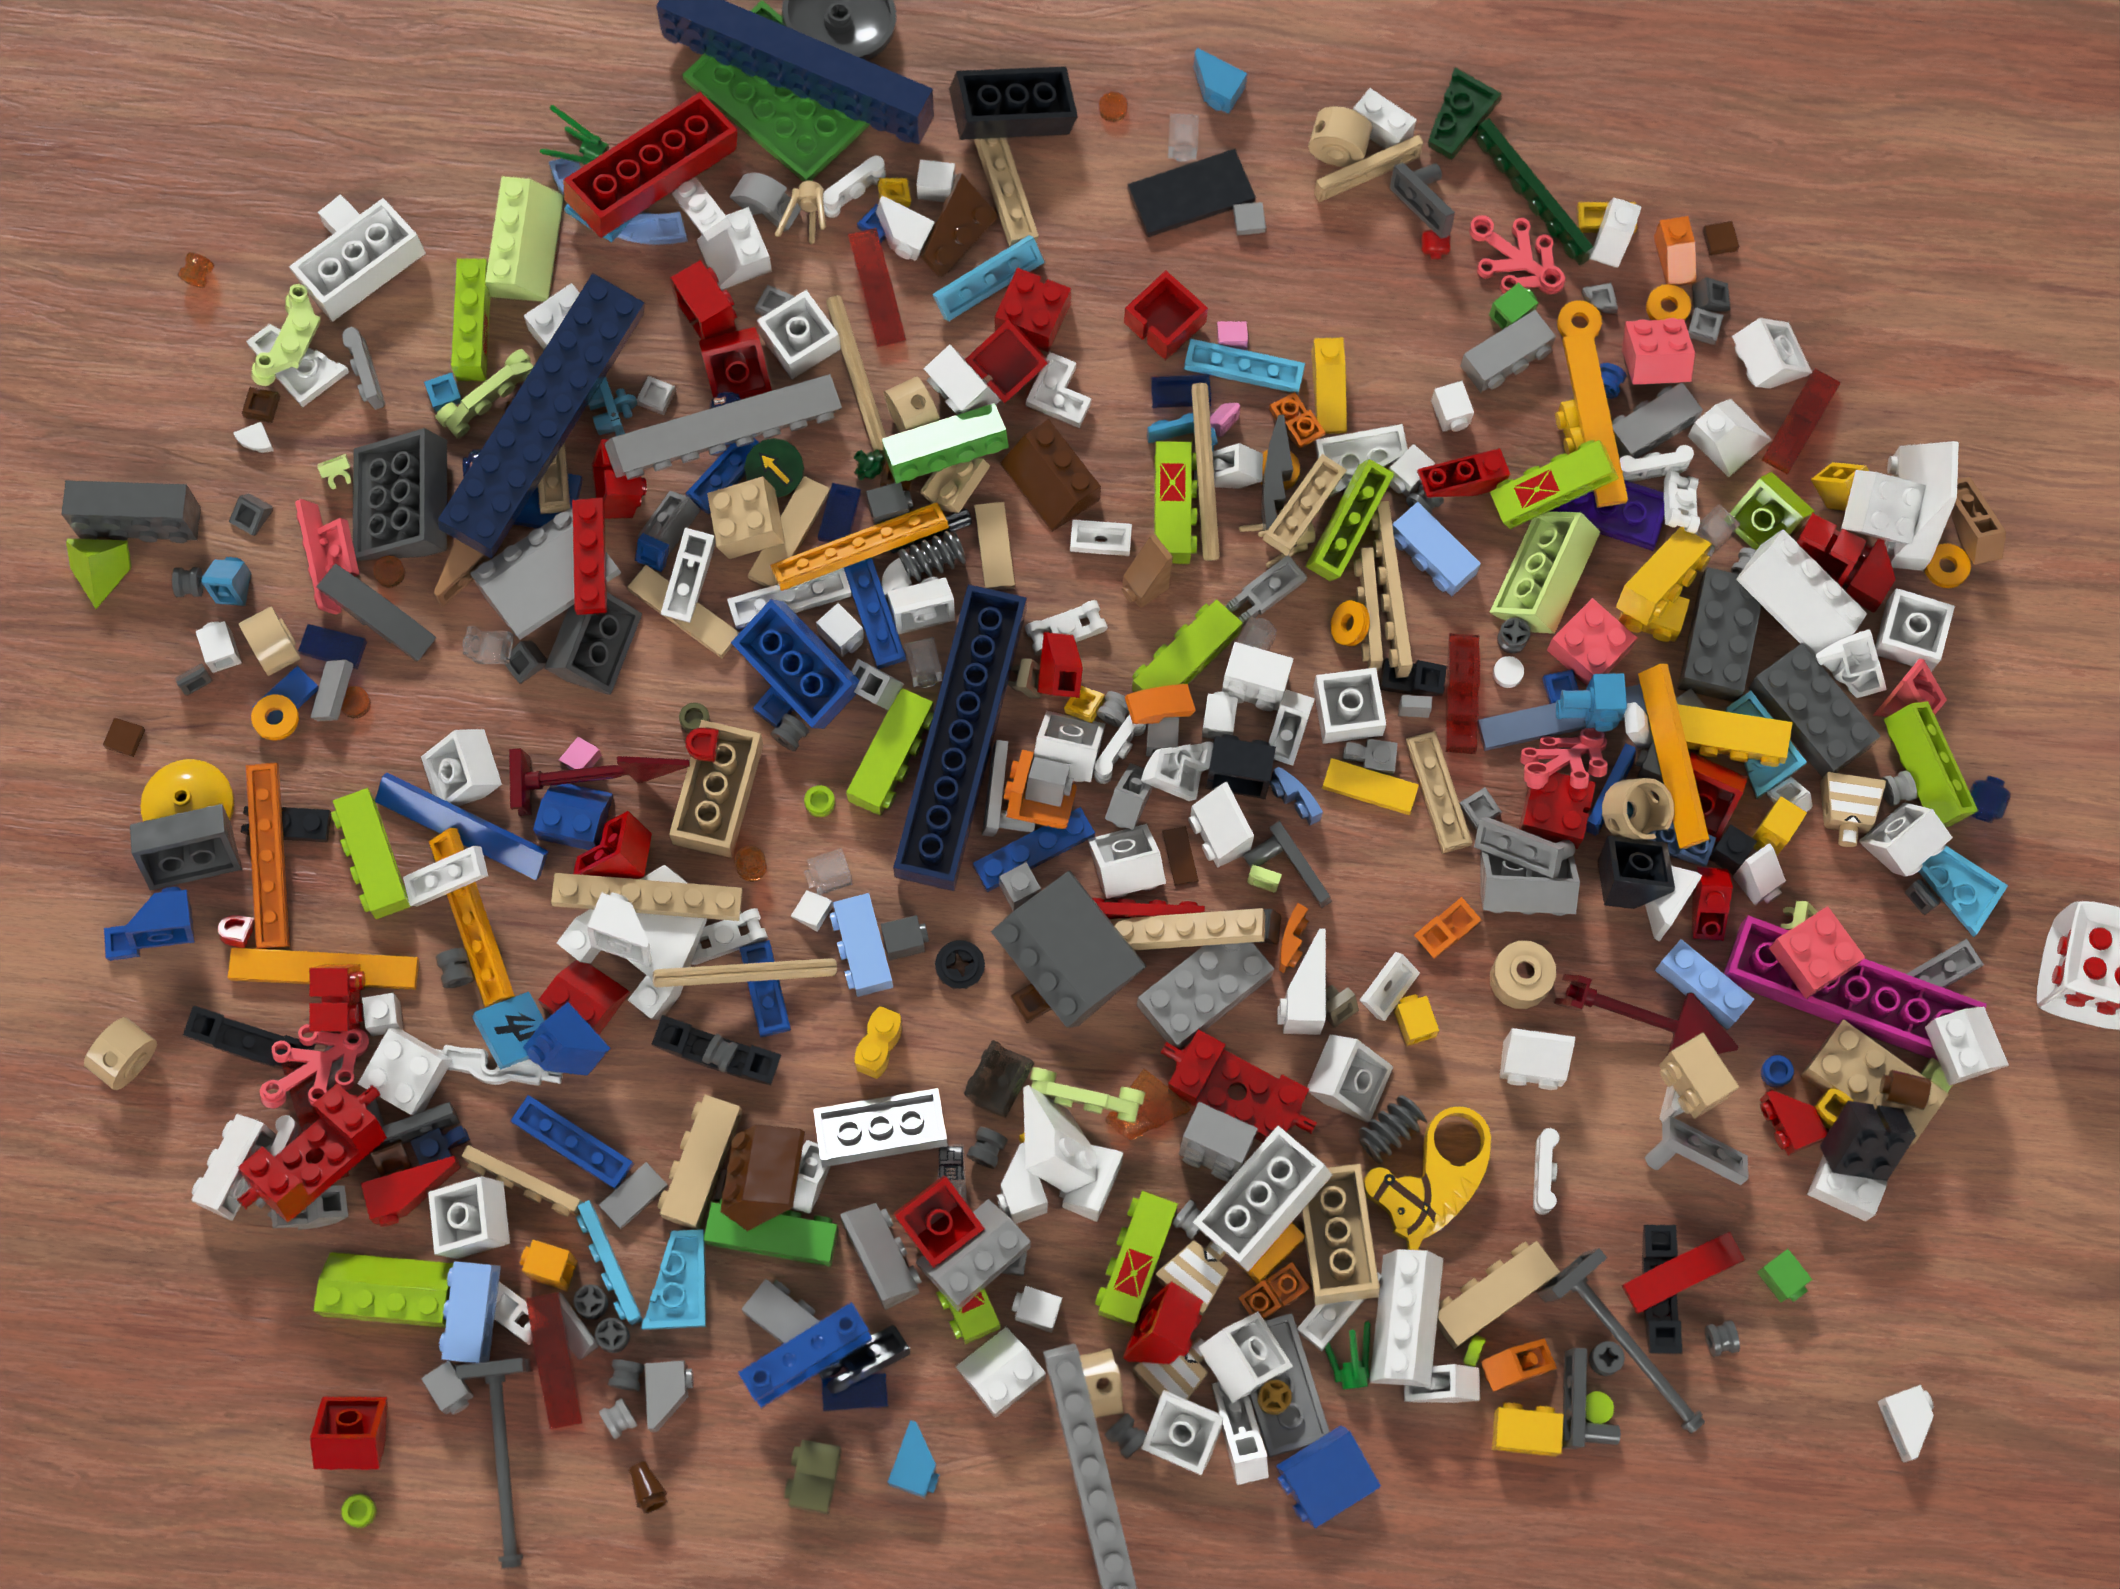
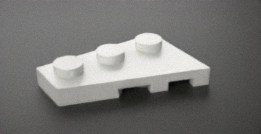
M269 324L246 342L256 355L269 353L281 330ZM308 347L298 369L290 367L276 373V378L303 408L348 374L349 370L339 362L335 363L326 358L323 353Z
M1403 424L1317 439L1314 442L1318 459L1323 454L1347 469L1329 498L1347 488L1360 463L1371 459L1379 465L1386 467L1397 461L1408 450Z

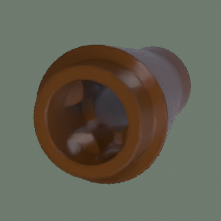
M640 1462L629 1468L637 1507L642 1508L643 1513H651L667 1504L665 1497L667 1491L650 1470L647 1462Z

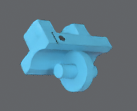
M606 377L588 405L591 411L604 406L607 408V413L593 417L598 435L615 432L616 436L625 434L618 412H622L624 418L632 417L631 409L637 405V399L634 395H626L623 388L616 390L617 398L614 399Z

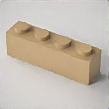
M704 1095L702 1103L697 1101L691 1117L692 1120H695L691 1132L686 1131L681 1141L680 1149L684 1150L680 1161L675 1160L670 1170L669 1179H672L668 1191L664 1190L658 1202V1208L661 1209L660 1215L663 1219L694 1230L700 1229L717 1184L720 1169L723 1168L743 1114L740 1106L708 1095Z
M1525 1241L1510 1252L1513 1258L1503 1264L1501 1260H1498L1485 1270L1488 1274L1487 1277L1480 1282L1473 1278L1460 1288V1291L1463 1293L1455 1300L1448 1296L1439 1303L1437 1328L1453 1350L1560 1273L1538 1241H1535L1530 1246Z

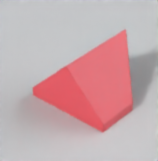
M1919 658L1873 716L1888 717L1911 703L1926 701L1929 702L1934 715L1939 711L1947 699L1924 659Z

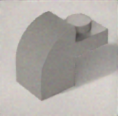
M761 173L744 174L729 197L742 209L749 207L752 215H764L777 228L791 200V197L785 193L787 188L784 185ZM796 203L783 231L789 230L801 211L799 204Z
M860 659L856 661L851 671L860 680L854 692L889 710L904 685L901 681Z
M345 1185L328 1188L289 1223L271 1208L273 1228L298 1227V1230L340 1222L348 1217Z

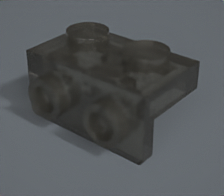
M992 1040L989 1047L983 1052L981 1062L974 1075L969 1078L964 1095L975 1106L1006 1118L1035 1063L1030 1058L1007 1050L999 1042Z

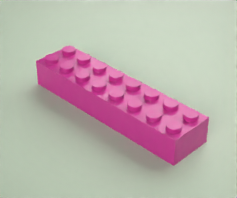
M1749 915L1740 924L1724 974L1740 988L1839 1024L1844 1019L1868 1036L1924 1057L1934 1058L1937 1061L1938 1058L1925 1030V1026L1936 1018L1968 1008L1984 1007L1986 1009L1987 1005L1867 959H1863L1855 968L1805 999L1769 949L1777 938L1789 930Z

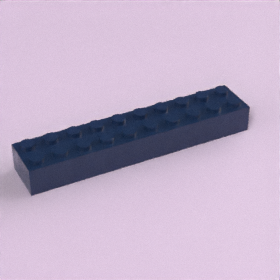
M659 0L656 5L662 36L669 42L674 44L681 43L700 55L707 54L723 65H732L741 69L749 76L756 75L761 77L772 86H782L791 90L800 98L808 97L817 101L826 109H836L852 120H862L878 131H887L896 135L904 142H913L920 145L934 118L933 88L725 0Z
M592 273L439 516L438 525L441 531L491 559L494 557L643 317L645 304L643 301Z
M969 584L967 586L893 867L895 878L955 891L1027 611L1026 597Z

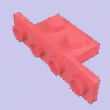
M299 499L295 501L297 520L300 523L303 536L302 544L308 559V572L313 582L314 599L320 610L336 615L341 613V607L317 589L316 586L335 563L355 577L360 575L348 520L339 518L323 526L319 506Z

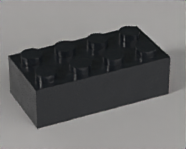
M1066 66L956 71L949 88L960 140L1069 135L1078 117Z

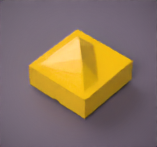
M879 178L877 185L880 199L884 196L906 208L910 207L911 197L907 178Z
M1081 686L1080 698L1070 697L1064 707L1065 713L1093 723L1099 707L1105 703V694Z

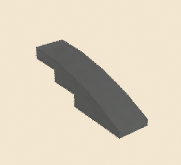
M1278 415L1266 458L1262 482L1261 512L1263 531L1268 530L1277 518L1276 510L1284 508L1286 496L1283 481H1290L1293 472L1284 415Z
M336 563L316 586L317 589L361 624L370 627L383 639L393 643L416 662L419 661L437 638L386 598Z

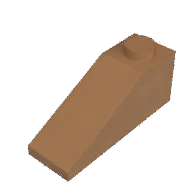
M1971 477L1957 479V499L1951 511V516L1962 547L1974 565L2003 559L2006 530Z
M1155 534L1149 537L1123 575L1122 592L1130 603L1135 602L1140 609L1169 589L1173 556Z
M506 538L494 557L502 553L509 546ZM455 539L434 590L438 603L442 607L445 606L473 581L470 573L476 570L482 563L490 561L491 558Z

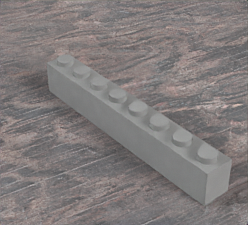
M831 374L615 436L604 444L616 478L626 475L627 480L644 475L643 470L654 467L655 472L671 467L672 461L681 459L682 463H688L700 458L699 453L709 451L710 455H715L726 451V445L736 443L737 447H742L753 443V437L763 435L764 439H769L780 435V429L790 427L791 431H796L807 427V421L814 419L817 420V423L829 421L835 418L833 414L841 409L842 406Z
M1075 1343L1043 1351L1101 1589H1137L1079 1351Z

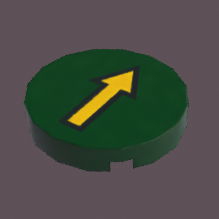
M772 438L762 440L752 447L746 457L744 469L747 481L763 476L774 487L776 496L782 497L798 487L803 478L804 463L801 454L795 446L786 440Z

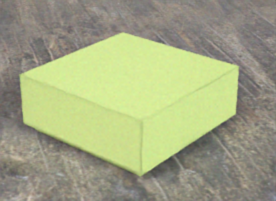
M1252 864L1247 882L1250 885L1274 893L1277 891L1282 874Z

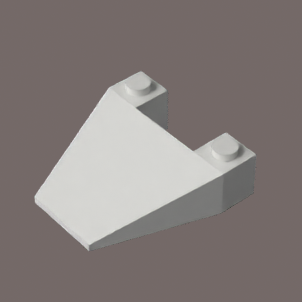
M1950 441L1899 446L1895 454L1889 457L1887 465L1888 474L1926 485L1912 544L1885 541L1893 568L1924 571L1932 560L1957 499L1959 442Z
M666 865L640 879L687 883ZM589 909L576 917L557 941L558 945L579 962L589 964L601 951L590 945L587 929L594 909ZM636 913L650 943L652 962L650 967L628 960L646 974L628 1001L650 1019L660 1020L662 1015L665 1016L680 997L683 986L654 987L652 979L654 970L690 967L707 921L706 918Z

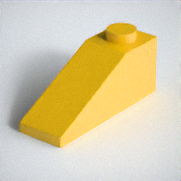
M1314 338L1311 359L1316 419L1324 429L1325 434L1346 433L1344 338Z

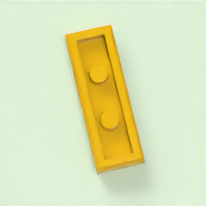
M1331 758L1322 789L1410 816L1419 784Z

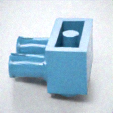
M1624 673L1593 674L1586 690H1562L1560 700L1556 701V718H1583L1586 721V728H1595L1599 732L1613 730V728L1618 726L1627 709Z

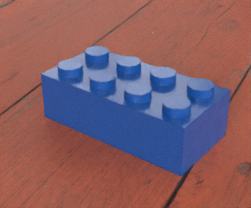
M770 599L731 642L811 728L825 729L856 695L854 691L860 680L784 601Z

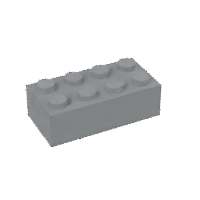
M1252 942L1205 945L1141 994L1137 1000V1007L1166 1042L1182 1049L1192 1041L1198 1029L1204 1032L1271 979L1274 968Z

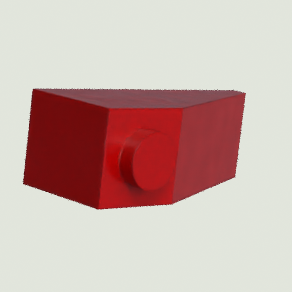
M451 1156L361 1183L369 1219L375 1225L380 1224L381 1227L398 1223L399 1218L407 1216L429 1196L428 1192L436 1190L461 1168L460 1162L455 1156Z

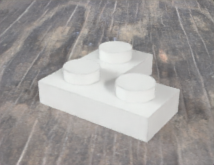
M1049 352L1047 359L1050 363L1039 372L1026 399V406L1080 428L1091 405L1092 398L1067 389L1076 369V362Z

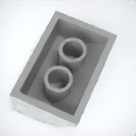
M1481 850L1480 896L1483 910L1493 913H1503L1505 911L1521 912L1528 915L1534 913H1551L1556 916L1576 914L1580 880L1574 855L1562 860L1559 876L1551 878Z
M989 1199L973 1212L985 1229L934 1268L924 1256L916 1261L920 1269L957 1311L1031 1247V1241L1008 1215Z
M877 1203L840 1214L843 1226L884 1310L919 1294L917 1284L922 1281L914 1265L908 1267L903 1258L908 1253L901 1238L897 1237L894 1239L889 1230L894 1225L886 1208L880 1211Z

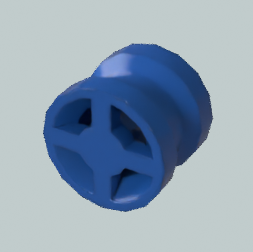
M1602 363L1600 364L1606 398H1617L1620 392L1619 385L1624 383L1627 374L1617 365Z

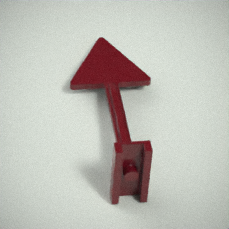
M509 749L510 808L512 810L518 809L519 816L532 815L531 790L543 789L544 786L614 779L624 775H629L637 783H643L690 767V760L618 756V765L542 773L541 771L531 772V757L523 749Z
M1563 974L1562 980L1569 982L1570 985L1566 991V998H1556L1554 1004L1575 1009H1583L1584 1005L1588 1007L1594 1005L1672 1032L1673 1038L1668 1054L1701 1033H1704L1717 1054L1736 1051L1739 1048L1693 993H1687L1679 1019L1674 1020L1598 994L1596 989L1590 988L1592 981L1590 978L1581 975Z

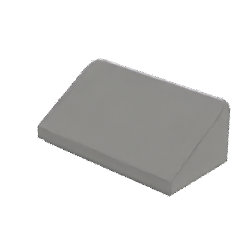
M669 491L637 538L644 533L669 544V555L683 536L684 529L691 525L700 509L690 497Z
M557 1291L553 1294L544 1307V1313L576 1358L582 1360L596 1350L599 1344L562 1293Z

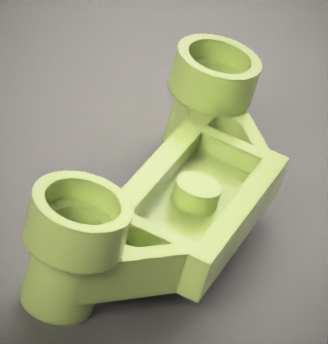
M294 284L290 287L289 294L285 300V310L288 316L269 353H260L256 356L255 363L252 366L251 377L258 385L267 386L272 384L276 378V373L290 367L298 369L320 324L321 317L315 315L307 295V289L301 284Z
M523 349L515 351L505 361V367L463 398L458 407L453 402L448 403L437 412L435 418L443 427H448L456 438H461L470 430L468 422L474 416L486 413L496 399L500 396L502 398L508 396L515 389L517 383L526 380L534 367L530 363L531 358Z
M1036 1067L1032 1068L1030 1076L1032 1081L1031 1087L1047 1097L1054 1098V1104L1072 1108L1074 1102L1083 1104V1110L1102 1114L1103 1109L1118 1112L1117 1119L1136 1122L1139 1105H1143L1145 1092L1121 1087L1119 1098L1108 1094L1055 1083L1056 1072Z

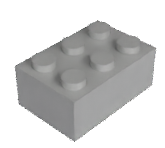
M1198 1102L1183 1135L1179 1155L1183 1156V1161L1188 1165L1200 1168L1203 1165L1211 1169V1174L1215 1177L1229 1181L1243 1166L1258 1128Z

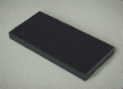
M1235 149L1129 183L1127 186L1148 238L1232 210L1234 205L1253 203L1256 200V196Z

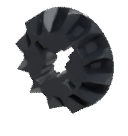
M956 940L940 949L935 960V969L943 984L950 986L952 989H968L979 982L984 973L985 960L982 952L976 945L968 941ZM956 954L959 955L962 962L969 963V965L965 966L964 976H961L958 969L951 968L956 963Z

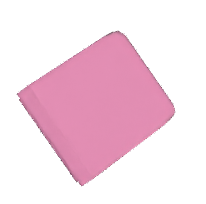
M1217 322L1218 344L1247 350V322Z
M1238 403L1222 404L1210 416L1211 428L1215 429L1216 435L1219 438L1239 419L1240 405Z
M577 737L560 757L559 761L570 770L590 768L595 765L602 754L596 746Z

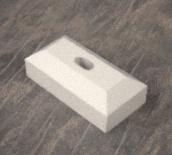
M1072 519L1070 552L1130 556L1132 524ZM1096 539H1103V540H1106V541H1105V542H1099V541H1096Z
M1636 702L1627 703V709L1624 713L1626 734L1639 750L1648 749L1652 741H1654L1648 716Z
M1395 952L1361 997L1360 1001L1377 1019L1385 1021L1420 972L1403 954Z

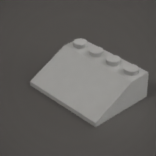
M571 508L557 514L553 520L531 531L528 536L516 544L508 546L502 553L490 561L482 563L476 570L470 573L484 598L519 640L575 604L573 511ZM606 552L607 583L621 574V571Z

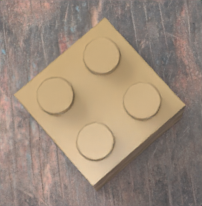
M763 476L707 493L716 546L728 559L785 543L776 491Z
M1704 1033L1699 1034L1671 1051L1659 1065L1662 1069L1660 1070V1075L1663 1081L1669 1087L1673 1086L1679 1095V1105L1686 1114L1690 1113L1694 1119L1727 1100L1739 1088Z

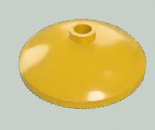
M195 759L179 760L164 766L150 778L141 797V815L144 822L146 820L223 804L230 820L234 809V794L228 779L212 764ZM187 794L184 801L179 802L177 800L179 795Z

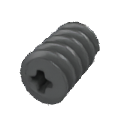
M948 531L944 532L943 542L938 536H933L932 546L926 540L921 541V551L913 544L909 549L910 555L904 549L899 550L898 553L909 579L913 576L919 583L922 582V572H925L929 578L933 577L934 567L942 574L944 573V563H947L951 569L955 568V559H958L963 565L966 564L965 553L955 531L954 537Z
M1403 1095L1397 1097V1105L1390 1103L1387 1106V1112L1381 1111L1378 1113L1379 1121L1371 1119L1368 1122L1369 1129L1366 1127L1359 1129V1141L1362 1147L1379 1164L1383 1162L1379 1154L1381 1151L1391 1156L1390 1144L1398 1148L1402 1146L1398 1138L1400 1135L1410 1140L1409 1128L1419 1132L1421 1129L1417 1121L1421 1120L1424 1123H1428L1418 1106Z

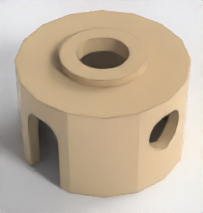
M1326 107L1317 114L1308 147L1310 152L1324 163L1347 167L1364 159L1373 127L1364 115L1355 110L1345 107Z
M917 376L884 391L887 408L899 433L940 421L932 397Z
M272 606L239 623L250 647L268 676L301 659L294 646L296 645L294 638L283 619H279Z
M1626 779L1614 783L1606 792L1602 802V816L1606 827L1614 836L1638 840L1655 839V834L1648 833L1654 830H1668L1674 817V802L1670 791L1663 783L1656 779ZM1651 791L1658 795L1659 801L1655 799ZM1627 802H1630L1633 806V814L1630 818L1627 814Z
M1516 941L1507 945L1498 954L1490 971V986L1494 995L1503 1004L1514 1009H1528L1538 1005L1548 995L1556 979V964L1552 955L1542 945L1533 941ZM1527 962L1533 966L1534 975L1531 978L1524 979L1518 975L1517 966L1520 963Z
M122 1017L108 1026L95 1040L85 1056L84 1066L113 1090H119L130 1083L150 1061L157 1047V1042L130 1019Z
M1106 1349L1080 1355L1095 1418L1123 1413L1121 1378L1112 1350ZM1108 1378L1109 1383L1106 1388H1096L1099 1379Z

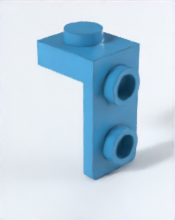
M1193 413L1185 414L1178 420L1169 422L1167 420H1160L1153 423L1147 428L1148 443L1194 433ZM1211 428L1213 452L1214 445H1217L1218 441L1215 429Z

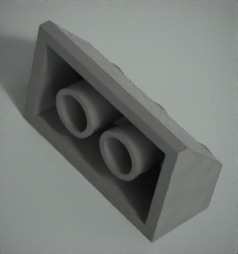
M608 592L607 613L577 615L575 604L567 610L544 669L569 683L611 695L642 613Z
M223 804L130 825L131 853L150 891L242 870L231 822Z

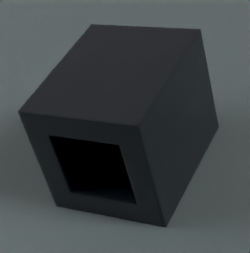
M1730 825L1712 851L1709 860L1723 869H1728L1729 873L1734 875L1757 841L1733 825Z

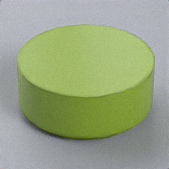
M823 785L811 787L804 797L806 810L814 817L828 816L835 807V797L831 789Z
M1473 1335L1463 1361L1464 1365L1476 1367L1486 1338Z
M1598 1391L1586 1395V1422L1604 1424L1609 1421L1614 1413V1404L1607 1394Z
M354 1494L343 1503L342 1517L352 1527H366L372 1523L376 1516V1505L366 1495Z

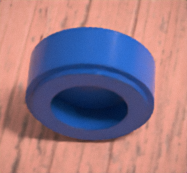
M1781 1055L1769 1057L1761 1066L1763 1081L1773 1088L1784 1087L1794 1076V1067L1791 1061Z

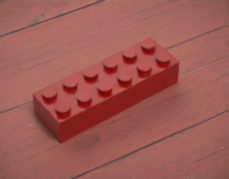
M700 91L564 178V200L602 238L679 188L682 183L690 181L736 151L738 130Z

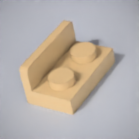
M975 458L969 462H962L944 468L941 471L933 472L921 489V494L931 504L938 502L942 511L959 513L990 468V465L984 459Z

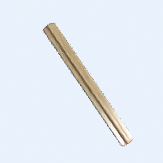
M839 295L829 297L826 301L833 326L839 334L841 351L873 451L878 449L880 454H884L882 439L886 438L842 298Z
M1196 383L1192 385L1191 389L1203 559L1213 561L1218 560L1220 554L1209 394L1206 383Z
M828 958L656 969L653 972L652 979L654 987L657 988L834 976L837 973V963L835 959Z

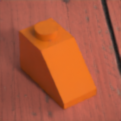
M1683 216L1660 220L1654 234V240L1666 284L1682 286L1696 283L1695 239L1689 217Z
M1545 1338L1509 1348L1481 1361L1485 1378L1493 1392L1557 1369Z

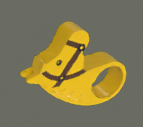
M1451 1107L1445 1109L1435 1116L1426 1128L1421 1178L1411 1176L1395 1178L1385 1168H1374L1364 1177L1365 1196L1388 1213L1394 1228L1393 1234L1406 1239L1407 1250H1418L1422 1240L1446 1226L1468 1203L1477 1190L1486 1172L1490 1158L1491 1134L1488 1124L1480 1114L1470 1108ZM1457 1116L1467 1119L1476 1127L1480 1136L1478 1154L1472 1161L1465 1163L1463 1166L1450 1165V1161L1440 1155L1434 1143L1435 1129L1438 1123L1447 1117Z

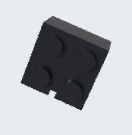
M1224 734L1221 737L1215 736L1206 789L1214 790L1227 782L1233 794L1266 800L1276 747L1270 746L1268 742L1263 740L1246 742L1239 740L1237 736Z
M1848 1101L1821 1143L1820 1148L1832 1173L1887 1181L1913 1142L1916 1133L1903 1109L1878 1105L1875 1109L1873 1104Z

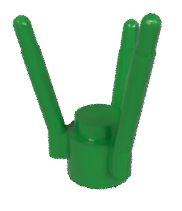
M550 106L551 111L576 129L574 130L569 126L564 128L567 133L582 141L579 152L583 156L544 148L540 149L541 154L586 165L608 151L609 144L602 141V138L592 134L556 106Z
M1369 1321L1364 1323L1362 1363L1358 1360L1356 1332L1354 1329L1349 1331L1351 1362L1342 1363L1343 1370L1339 1367L1330 1342L1324 1348L1334 1371L1335 1382H1342L1343 1390L1368 1387L1367 1378H1370L1369 1350L1371 1325Z

